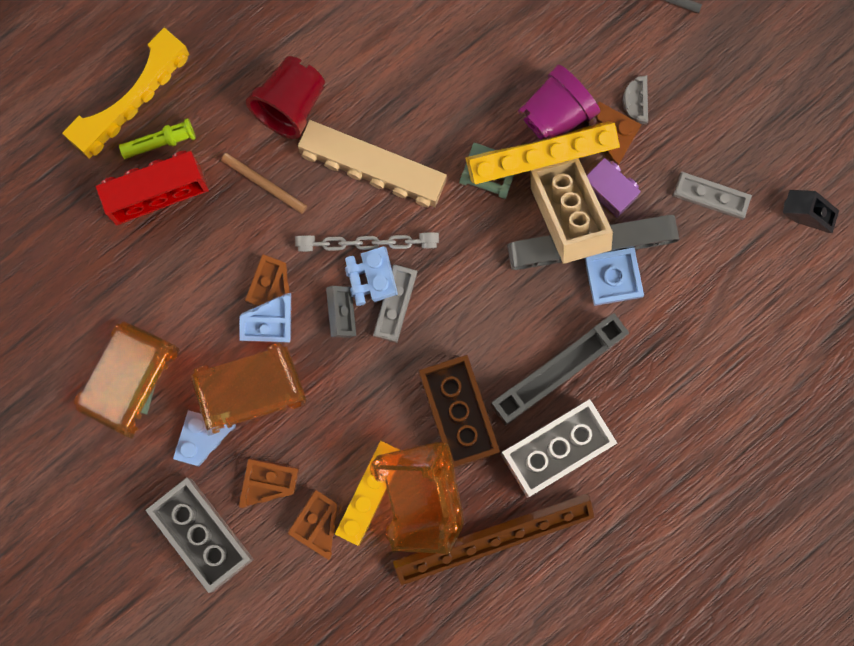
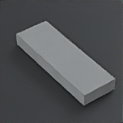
M685 172L680 173L673 194L674 197L742 220L746 216L752 197L750 194Z
M393 264L392 272L398 295L383 299L373 337L398 343L417 271Z

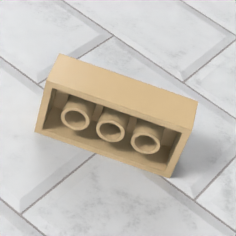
M579 158L531 170L532 193L563 264L611 251L613 231Z

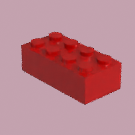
M179 151L170 159L164 161L162 159L155 160L148 167L128 170L124 176L118 178H106L101 182L102 184L96 186L105 214L115 225L125 223L209 191L200 165L192 151Z

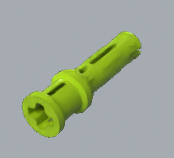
M186 118L182 123L173 126L166 125L162 131L119 144V148L123 158L127 159L161 146L169 145L173 147L176 146L177 142L189 138L194 140L196 137L189 118Z

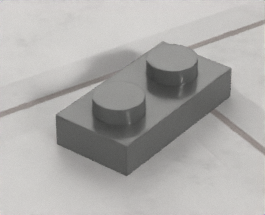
M330 286L326 288L331 337L351 338L356 336L353 297L350 292L351 287Z

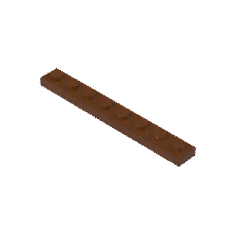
M584 494L395 560L393 564L400 584L402 586L593 519L595 517L591 500L588 494Z

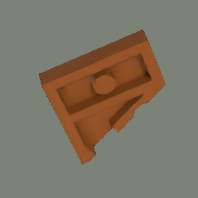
M598 102L597 105L600 108V113L590 121H587L586 125L591 126L607 121L615 123L620 147L608 150L607 152L613 159V162L619 166L642 124Z
M262 254L245 302L255 306L262 305L289 293L285 262Z
M249 458L239 507L244 508L275 498L293 495L295 493L299 468Z
M315 489L287 534L330 560L337 503Z

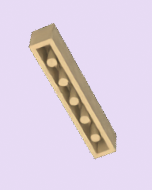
M309 120L298 145L302 157L308 161H321L325 163V167L331 170L338 171V169L346 171L347 175L353 179H366L370 181L372 186L378 189L388 188L393 190L392 193L401 198L408 196L415 199L417 204L427 208L429 206L436 207L447 179V174L312 120Z

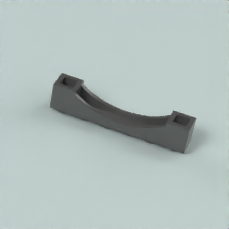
M615 313L611 314L562 353L494 400L490 405L506 426L629 334L628 330Z

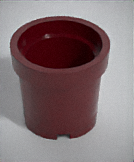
M287 56L261 87L254 89L247 97L246 105L251 113L272 131L290 139H298L306 127V118L325 88V80L311 65L304 67L299 64L302 60L293 56Z

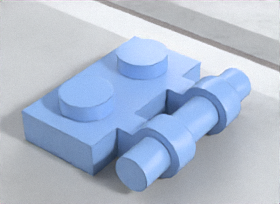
M384 246L361 253L363 263L356 264L354 256L345 258L347 265L345 271L346 275L350 277L352 286L350 292L351 296L355 298L357 306L364 305L366 303L364 295L370 293L374 302L398 295L388 252ZM366 273L368 284L361 285L359 275Z

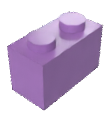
M604 158L587 175V178L598 201L618 218L639 196L641 191L633 179L626 178L620 172L621 169L613 161L609 162Z

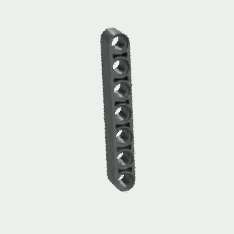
M675 215L610 225L613 231L611 251L629 248L637 250L667 245L680 240ZM551 235L515 241L507 245L512 270L562 263Z

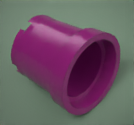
M559 64L548 74L549 79L518 110L519 114L525 113L527 117L523 119L524 122L540 140L569 133L583 121H590L600 113L599 106L587 89L570 71Z

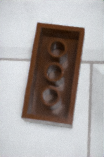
M468 355L419 370L421 383L450 470L499 454L500 450Z

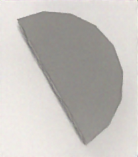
M647 75L637 77L629 83L622 99L624 111L629 118L646 125L648 123Z

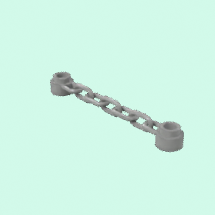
M419 233V239L412 240L408 235H394L388 240H379L375 236H360L355 241H346L343 237H326L322 242H315V236H295V247H298V252L313 251V246H322L328 251L343 250L347 245H355L360 250H373L378 248L379 245L387 244L392 249H407L412 244H422V248L429 249L437 248V243H439V233ZM393 239H408L404 241L407 245H393L396 244V241ZM360 240H375L371 242L374 246H360L363 244ZM327 241H341L338 243L341 245L340 247H327L330 245Z

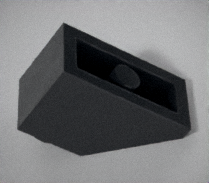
M789 190L788 197L784 202L783 213L796 223L827 233H833L839 210L816 191Z

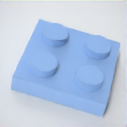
M635 248L605 252L584 258L594 306L644 297Z

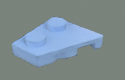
M286 293L241 313L240 341L290 342L291 293Z
M188 410L173 459L200 466L207 456L220 445L227 434L234 430L236 424Z

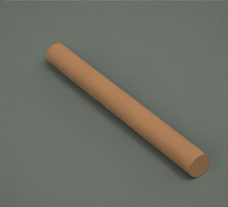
M228 153L223 155L222 162L299 213L303 214L307 205Z

